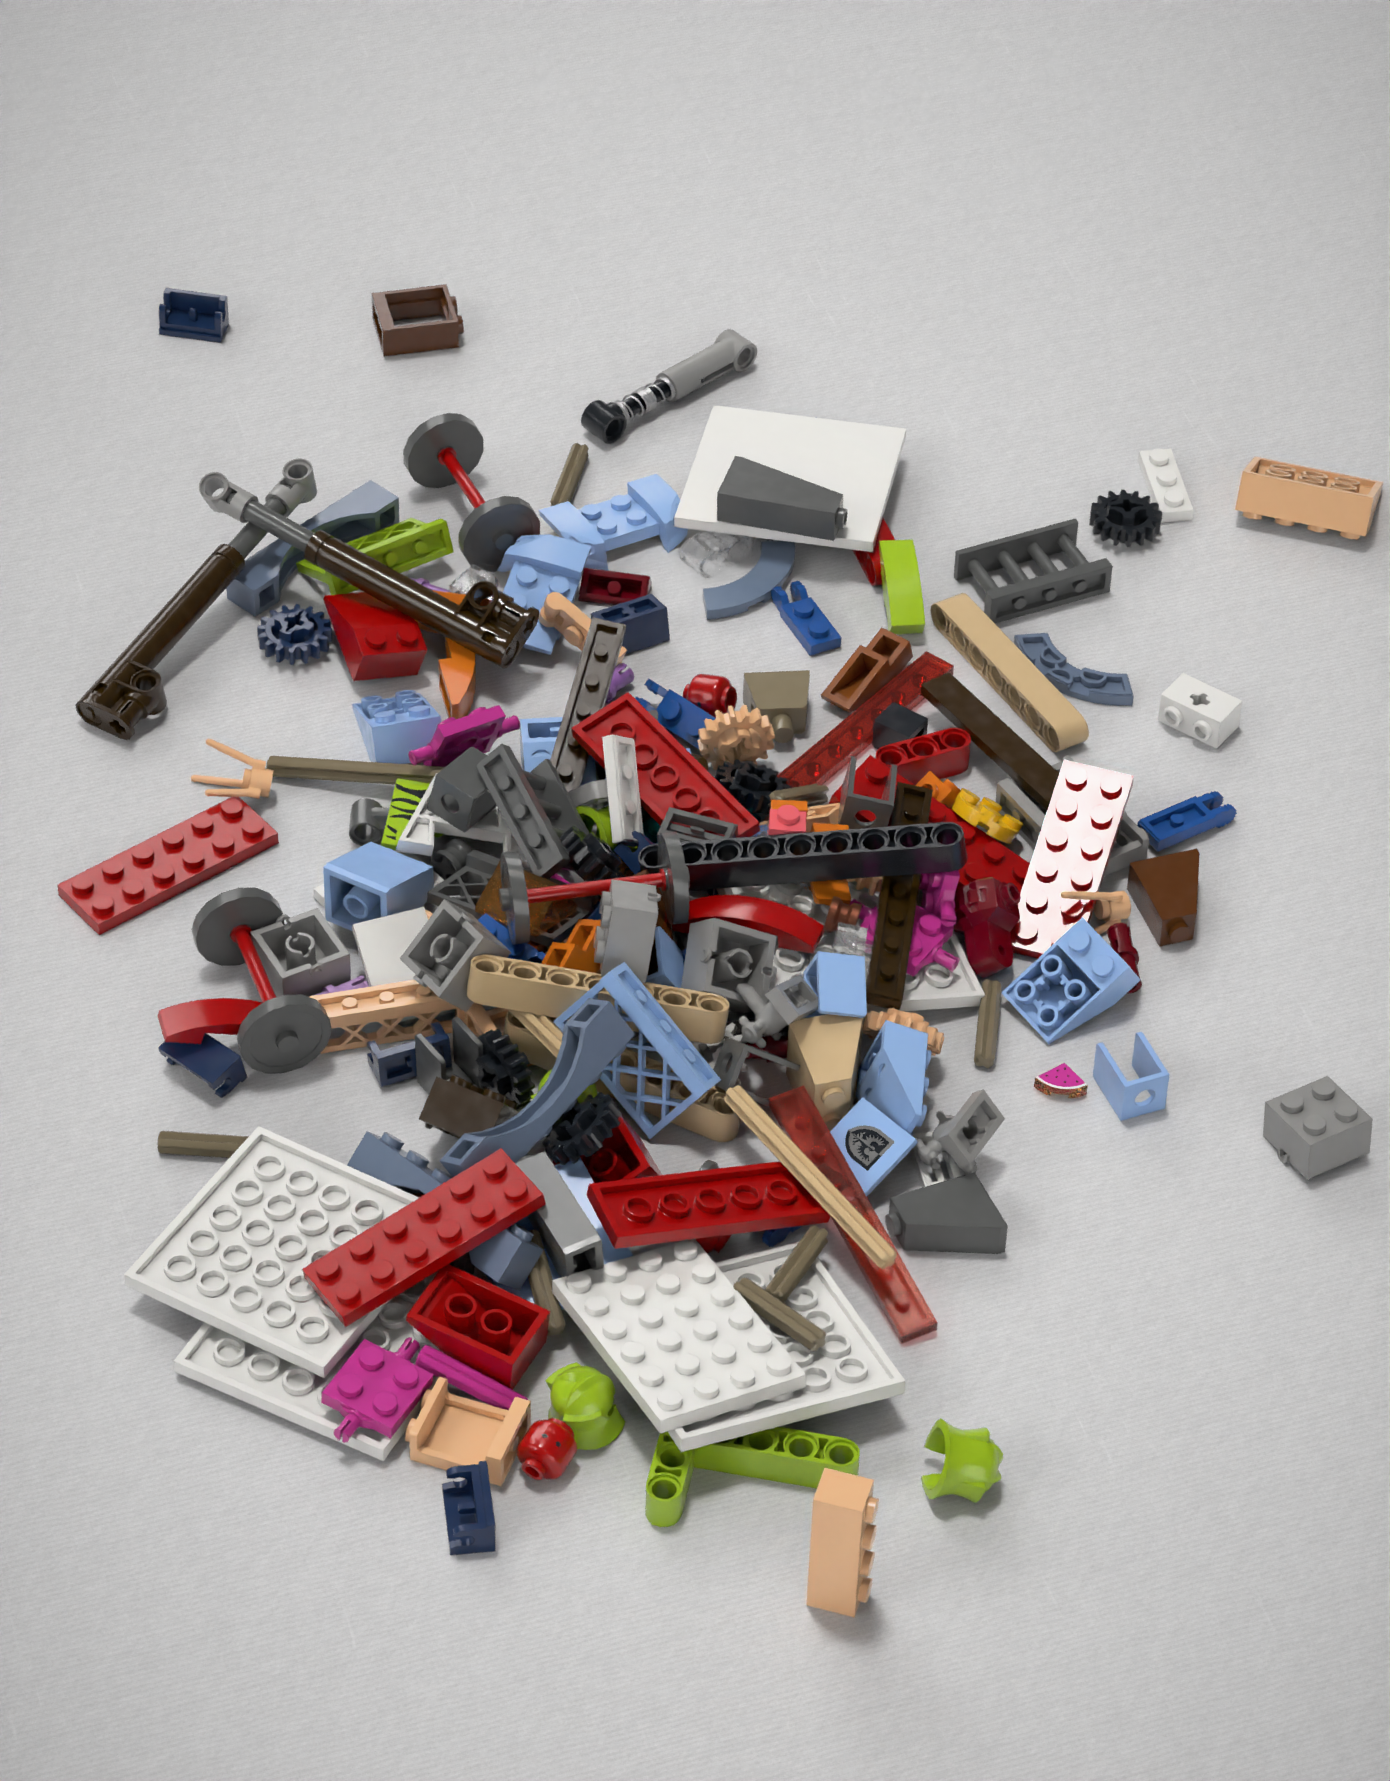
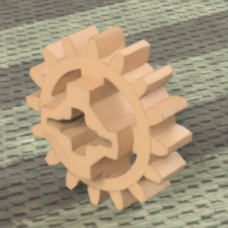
M743 705L739 711H735L733 706H728V713L725 714L718 710L715 711L716 719L706 718L704 720L706 728L698 730L700 739L697 742L700 754L707 760V763H712L714 770H717L719 765L723 766L725 761L734 764V761L737 759L741 762L753 761L757 765L756 759L766 760L768 758L766 750L774 749L772 739L775 738V734L769 717L767 715L761 716L758 708L748 712L747 705Z
M888 1008L887 1012L880 1011V1013L871 1011L866 1014L863 1024V1034L869 1035V1038L875 1040L885 1020L928 1033L927 1050L931 1051L932 1056L940 1054L945 1038L944 1033L938 1032L937 1028L928 1027L929 1022L924 1021L923 1016L914 1012L900 1011L895 1008Z

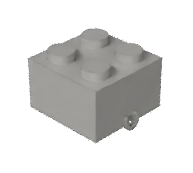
M611 879L609 892H602L599 910L601 921L600 926H596L593 948H595L594 962L600 963L601 977H604L609 971L625 962L642 983H646L658 918L657 902L661 901V895L656 893L655 885Z
M444 899L400 957V960L416 974L413 978L424 987L428 986L439 998L467 1012L474 1003L467 997L472 958L482 954L508 958L511 951L472 914Z
M318 908L293 917H289L286 914L281 915L277 918L276 923L250 932L251 939L276 997L300 994L309 997L322 992L323 987L328 985L335 987L351 980L350 953ZM286 919L287 924L283 925L282 921Z
M717 918L691 923L681 988L720 995L729 1002L730 1011L741 1014L753 1012L735 988H737L738 984L750 985L767 1004L768 998L765 994L769 992L770 981L774 980L777 974V968L773 966L777 936ZM769 970H772L771 975H768Z
M1326 1076L1266 1101L1263 1137L1278 1150V1157L1282 1163L1290 1162L1308 1180L1370 1153L1373 1118L1331 1078Z

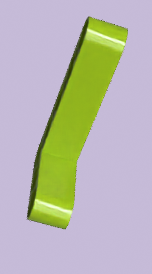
M775 1427L680 1452L667 1431L659 1434L648 1474L645 1516L650 1523L658 1527H669L676 1524L682 1516L694 1467L817 1489L824 1468L858 1476L860 1449L856 1443L847 1438Z

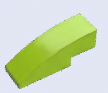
M913 539L879 541L883 599L887 612L888 631L894 634L922 633L925 627V615Z

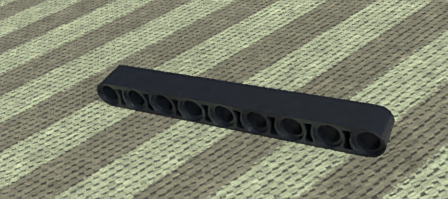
M953 822L681 842L685 864L690 875L689 891L952 872L961 869L968 859L963 828ZM658 844L648 845L639 852L638 860L641 871L647 869L649 874L659 873Z

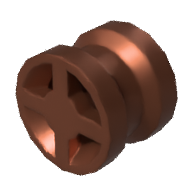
M834 896L825 921L824 932L832 933L837 931L842 933L844 938L852 940L862 905L858 903L849 905L843 903L841 898Z

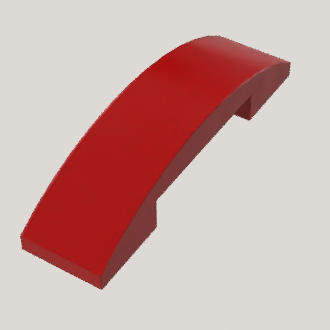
M714 895L689 901L688 923L672 925L673 931L689 933L691 923L717 918L778 937V948L813 954L824 934V925L796 909L770 900L741 895Z
M237 998L195 1000L161 1009L157 1017L165 1042L201 1044L205 1033L237 1035L241 1022L251 1010L261 1005L262 1002Z

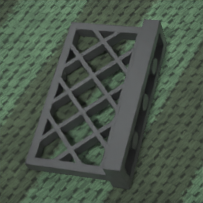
M477 850L471 851L467 854L465 867L427 892V902L439 906L445 899L472 914L477 920L486 913L507 928L505 911H501L499 902V889L502 888L501 859ZM523 867L527 889L568 884L554 878H550L546 882L538 881L531 870ZM483 894H485V896H469V895H483ZM599 895L529 904L530 941L549 948L552 942L561 943L570 936L578 919L589 918L594 911V905L599 901ZM548 917V919H532V918ZM543 930H554V932L550 934Z

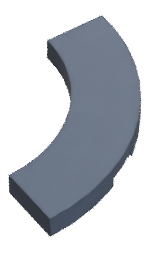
M761 542L760 558L749 573L729 584L704 588L703 603L706 619H719L748 611L749 606L760 601L765 603L771 599V589L777 586L782 588V584L792 574L795 562V542Z
M1048 633L1014 635V644L1059 692L1092 703L1117 706L1133 705L1134 696L1128 674L1106 673L1086 667L1081 670L1066 662L1067 657L1061 654L1053 645Z

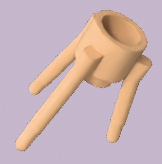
M212 739L206 740L208 746L252 766V769L245 768L243 780L192 775L191 781L241 788L207 789L205 791L206 796L251 797L259 799L261 796L269 798L274 770L265 769L266 761L249 757Z
M1123 890L1116 892L1064 891L1060 894L1063 899L1096 900L1094 906L1095 916L1106 922L1093 928L1099 935L1106 932L1111 925L1121 923V919H1128L1131 913L1129 896Z

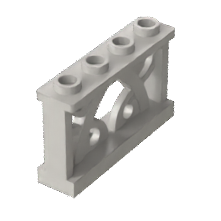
M1067 755L1062 757L1061 762L1051 766L1060 773L1064 760L1075 761ZM1010 778L997 782L995 802L1002 807L999 813L1003 816L1005 814L1011 815L1023 823L1019 834L1035 850L1045 819L1046 809ZM1124 811L1119 827V837L1116 838L1113 848L1117 849L1111 852L1104 876L1130 866V862L1147 859L1148 835L1143 828H1139L1126 811Z

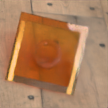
M499 861L476 904L475 912L482 915L486 913L496 921L507 925L505 911H501L499 902V889L502 888ZM524 870L527 889L559 885ZM563 899L529 904L530 935L537 937L577 911L576 902L573 899Z

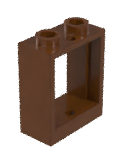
M447 284L371 293L372 320L383 356L459 347V334L464 333L463 319L461 315H457L456 297H450ZM439 315L442 318V321L394 326L393 321Z

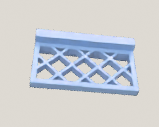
M623 962L609 971L595 986L553 1022L563 1032L564 1024L588 998L598 999V993L604 988L615 1000L614 1008L624 1021L633 1022L639 1029V1041L630 1040L626 1044V1047L638 1049V1067L621 1065L620 1055L613 1059V1063H609L601 1071L600 1079L648 1138L651 1139L720 1082L721 1079L628 965ZM646 1050L656 1051L663 1058V1071L646 1068ZM620 1072L637 1075V1093L625 1091L620 1085ZM645 1076L663 1078L662 1097L645 1094ZM670 1080L682 1081L692 1094L685 1100L670 1098ZM645 1102L662 1104L661 1120L656 1125H653L644 1114ZM670 1106H676V1108L669 1113Z

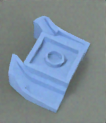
M657 474L628 482V494L617 495L610 500L598 504H588L577 510L569 501L539 510L540 516L559 537L591 546L584 568L609 571L606 551L657 535L660 536L664 549L669 553L684 540L688 531L685 528L674 527V517L680 499L677 493Z
M550 534L524 535L519 537L515 544L507 549L502 563L497 570L500 572L511 571L503 593L514 598V603L525 609L534 607L539 610V613L544 606L547 595L551 592H558L573 603L591 546ZM538 619L537 625L523 648L551 655L556 640L559 641L561 633L554 627L543 626Z

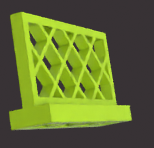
M410 518L346 543L399 573L454 552L447 521L443 519L425 523ZM305 559L296 562L298 572L328 584L331 595L347 594L359 590Z

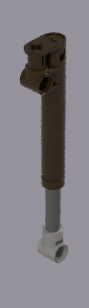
M302 458L288 461L283 467V478L267 494L264 506L284 517H288L300 503H307L314 499L317 495V486L312 464ZM248 522L228 545L220 544L76 703L77 713L86 723L120 739L129 740L135 734L134 726L140 719H146L149 715L158 714L165 709L167 699L160 674L153 669L245 568L244 559L268 532Z
M210 472L199 483V492L213 511L225 513L241 523L250 522L303 551L305 560L503 669L512 664L537 625L539 619L538 609L534 607L525 609L514 603V598L499 591L492 582L479 581L475 583L460 605L341 540L334 538L330 534L322 530L314 533L258 502L257 496L229 482L222 473ZM224 488L220 495L212 497L216 490ZM494 597L489 605L480 606L484 598Z

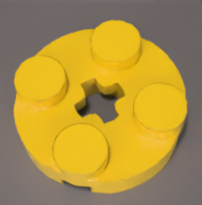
M962 788L952 805L953 811L975 827L979 825L988 830L986 834L1002 842L1012 843L1022 828L1023 823L1011 815L1005 814L1003 816L999 812L1002 807L993 800L983 797L980 802V798L977 795Z

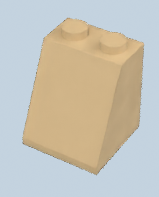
M826 1014L800 1019L789 1024L787 1060L800 1065V1068L797 1071L786 1067V1075L812 1138L827 1135L853 1108L858 1068L861 1060L863 1018Z

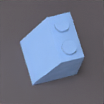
M369 842L328 862L323 867L325 918L331 923L353 931L352 925L355 923L421 908L427 902V892L434 888L433 867L390 848Z

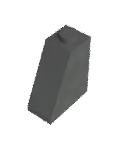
M975 1172L890 1197L889 1214L885 1216V1223L890 1236H896L903 1250L1000 1254L1005 1252L1008 1225Z

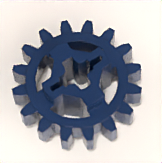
M296 604L294 609H288L286 605H282L281 612L270 610L269 617H261V625L257 626L259 649L265 650L267 658L276 655V662L278 663L286 659L289 660L290 665H294L297 659H301L306 664L308 663V657L312 656L319 659L320 651L328 652L329 643H332L330 619H324V612L322 611L314 614L312 606L301 609L300 604Z

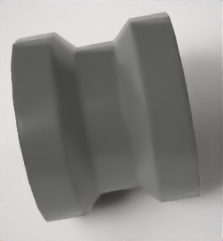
M453 838L445 844L444 850H438L431 856V866L434 872L445 881L466 866L467 854L473 850L464 840Z

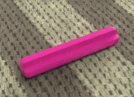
M425 1345L417 1356L415 1362L417 1366L434 1374L436 1377L446 1378L449 1384L489 1405L509 1410L515 1397L528 1400L527 1397L429 1345Z

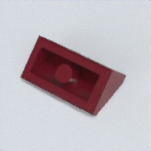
M584 568L578 601L615 606L650 594L651 577Z

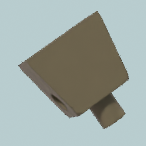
M810 671L744 673L743 703L747 705L748 712L758 708L761 716L767 715L769 717L775 734L774 740L778 743H787L793 739L794 734L805 732Z

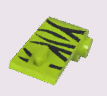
M397 778L381 846L396 851L398 840L430 783Z

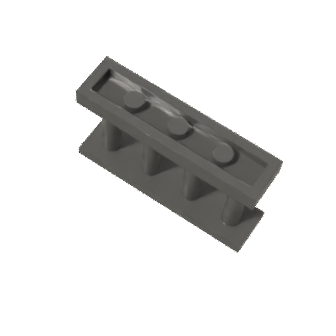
M1075 518L957 550L955 553L954 578L957 581L972 576L975 577L986 592L984 613L996 624L1110 592L1113 566L1107 558L1089 563L1076 547L1078 521ZM1064 552L1075 567L1059 571L1048 556ZM1034 560L1045 575L1029 579L1018 564ZM1004 568L1015 583L998 587L988 572Z
M500 744L482 759L476 767L536 880L546 882L559 870L565 869L569 870L575 883L587 882L576 873L569 863L571 861L568 856L569 853L561 844L562 841L559 838L571 826H576L578 830L581 829L586 836L589 834V831L551 761L545 759L531 772L522 770L510 746Z

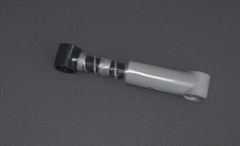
M724 330L716 338L713 345L659 373L653 384L648 383L634 390L630 395H625L622 401L616 400L607 404L602 400L593 401L584 410L581 424L607 444L614 443L623 435L629 421L634 420V415L639 414L643 416L655 409L658 402L664 404L665 400L670 403L675 402L732 370L737 372L746 371L757 357V347L734 330Z

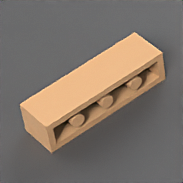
M824 1468L813 1498L807 1606L855 1618L859 1603H867L873 1581L872 1578H869L875 1556L871 1549L877 1526L872 1524L874 1523L879 1499L873 1498V1479Z

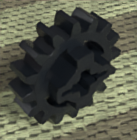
M1121 489L1120 495L1109 491L1108 498L1098 496L1097 503H1092L1089 525L1093 526L1094 534H1101L1102 541L1112 539L1114 546L1123 543L1126 547H1131L1132 542L1142 546L1144 545V539L1153 541L1154 535L1160 533L1162 511L1158 510L1159 504L1157 502L1150 503V496L1138 497V491H1134L1132 495L1127 493L1125 489Z
M737 759L734 761V764L725 761L723 766H718L715 779L743 807L754 814L763 812L769 815L770 793L791 788L790 785L786 784V778L777 777L778 771L767 768L764 764L758 766L753 761L741 762Z
M571 826L559 838L562 841L561 844L569 853L568 856L571 859L569 863L584 881L625 877L618 867L622 861L615 855L611 847L593 832L586 836L581 829L578 830L576 826Z
M491 1029L478 1036L477 1038L483 1044V1055L476 1059L480 1073L477 1077L483 1088L487 1087L489 1090L517 1103L516 1110L530 1103L531 1095H534L532 1089L535 1088V1084L530 1078L533 1073L528 1069L527 1065L530 1063L525 1053L519 1052L518 1045L512 1044L508 1034L502 1036L499 1029L495 1031Z
M599 1092L595 1097L589 1094L584 1102L580 1103L577 1100L576 1105L571 1110L561 1115L552 1125V1131L546 1136L547 1138L542 1144L555 1163L560 1162L562 1165H565L571 1160L574 1164L579 1160L580 1156L585 1155L587 1158L599 1151V1148L603 1146L602 1142L605 1138H610L614 1135L612 1129L620 1125L618 1118L622 1116V1113L608 1094L604 1096L602 1092Z

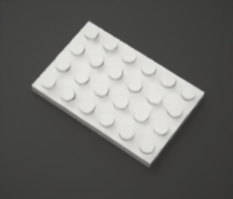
M696 1239L679 1241L671 1245L604 1264L603 1268L599 1270L591 1268L572 1273L568 1278L564 1276L552 1280V1293L660 1434L806 1387V1374L741 1294L734 1289L732 1283Z

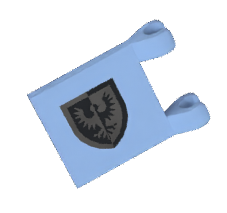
M862 1097L806 1156L817 1168L824 1164L851 1186L842 1194L859 1211L866 1197L914 1148L918 1141Z

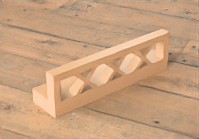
M416 980L309 996L316 999L325 1008L330 1019L331 1029L342 1028L345 1030L339 1038L329 1039L327 1046L320 1054L367 1047V1042L373 1040L379 1045L415 1039V1035L420 1033L424 1037L434 1035L435 1032L431 1024L440 1022L435 1017L441 1011L455 1009V1017L458 1016L465 1023V1012L462 1009L439 998L428 986L424 987ZM415 1016L419 1018L413 1026L402 1027L398 1025L404 1017ZM452 1020L440 1022L446 1034L453 1033ZM379 1022L382 1024L376 1032L365 1033L361 1030L367 1023Z

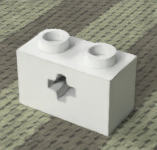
M1182 673L1161 694L1158 721L1217 749L1239 727L1242 700Z

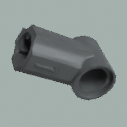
M364 798L355 801L351 807L350 839L360 846L369 842L377 843L380 838H383L390 808H383L379 802L373 799Z

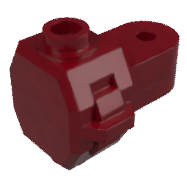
M993 877L977 879L957 889L954 896V909L957 920H955L956 924L953 925V930L965 935L967 956L974 972L981 978H987L1010 967L1013 964L1010 931L1020 919L1018 903L1021 901V895L1018 888L1013 883L1007 884Z

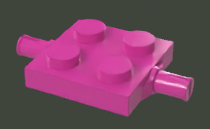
M500 705L488 709L486 707L477 708L468 716L459 719L454 717L447 718L437 725L433 738L427 746L409 751V760L412 765L423 762L425 766L446 767L470 747H474L482 753L490 752L493 743L502 737L503 734L519 730L520 721L516 715L505 719L506 715Z
M959 870L921 874L919 890H922L921 907L941 918L942 925L947 927L956 924L955 920H957L954 909V896L960 878Z
M853 898L850 905L853 903L862 905L859 919L863 922L854 931L852 942L871 952L877 906L869 908ZM916 905L907 974L914 977L922 967L932 962H936L950 970V972H953L960 958L942 949V946L952 936L954 926L947 927L942 925L941 918Z
M411 1337L406 1338L397 1352L388 1351L364 1339L324 1389L321 1403L337 1410L344 1417L341 1424L334 1430V1435L339 1441L342 1438V1442H348L358 1427L373 1429L391 1438L421 1400L425 1391L431 1387L434 1374L410 1362L415 1353L420 1349V1344L415 1339L412 1342Z

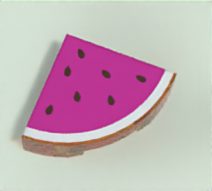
M1066 1063L1035 1077L1034 1087L1049 1096L1051 1093L1068 1095V1098H1078L1087 1094L1088 1085Z

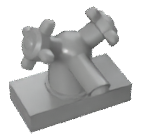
M801 975L776 985L766 993L765 996L769 1000L767 1004L752 986L738 984L737 988H735L755 1015V1022H749L745 1016L739 1018L743 1036L741 1041L743 1043H756L759 1048L766 1046L762 1035L771 1036L775 1041H778L781 1038L778 1033L780 1030L793 1022L813 1014L818 1009V997Z
M984 1089L974 1092L955 1116L945 1115L942 1111L936 1113L939 1123L932 1133L933 1140L925 1145L920 1138H917L918 1143L915 1145L917 1147V1155L923 1163L930 1165L933 1170H938L941 1166L936 1158L942 1151H946L966 1175L973 1172L976 1173L977 1163L974 1159L1005 1118Z

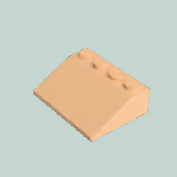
M1255 456L1242 472L1235 510L1242 511V516L1250 519L1260 520L1262 516L1275 518V523L1280 525L1294 526L1295 522L1307 524V529L1314 532L1326 533L1327 529L1341 531L1340 536L1360 539V535L1366 536L1369 532L1383 482Z

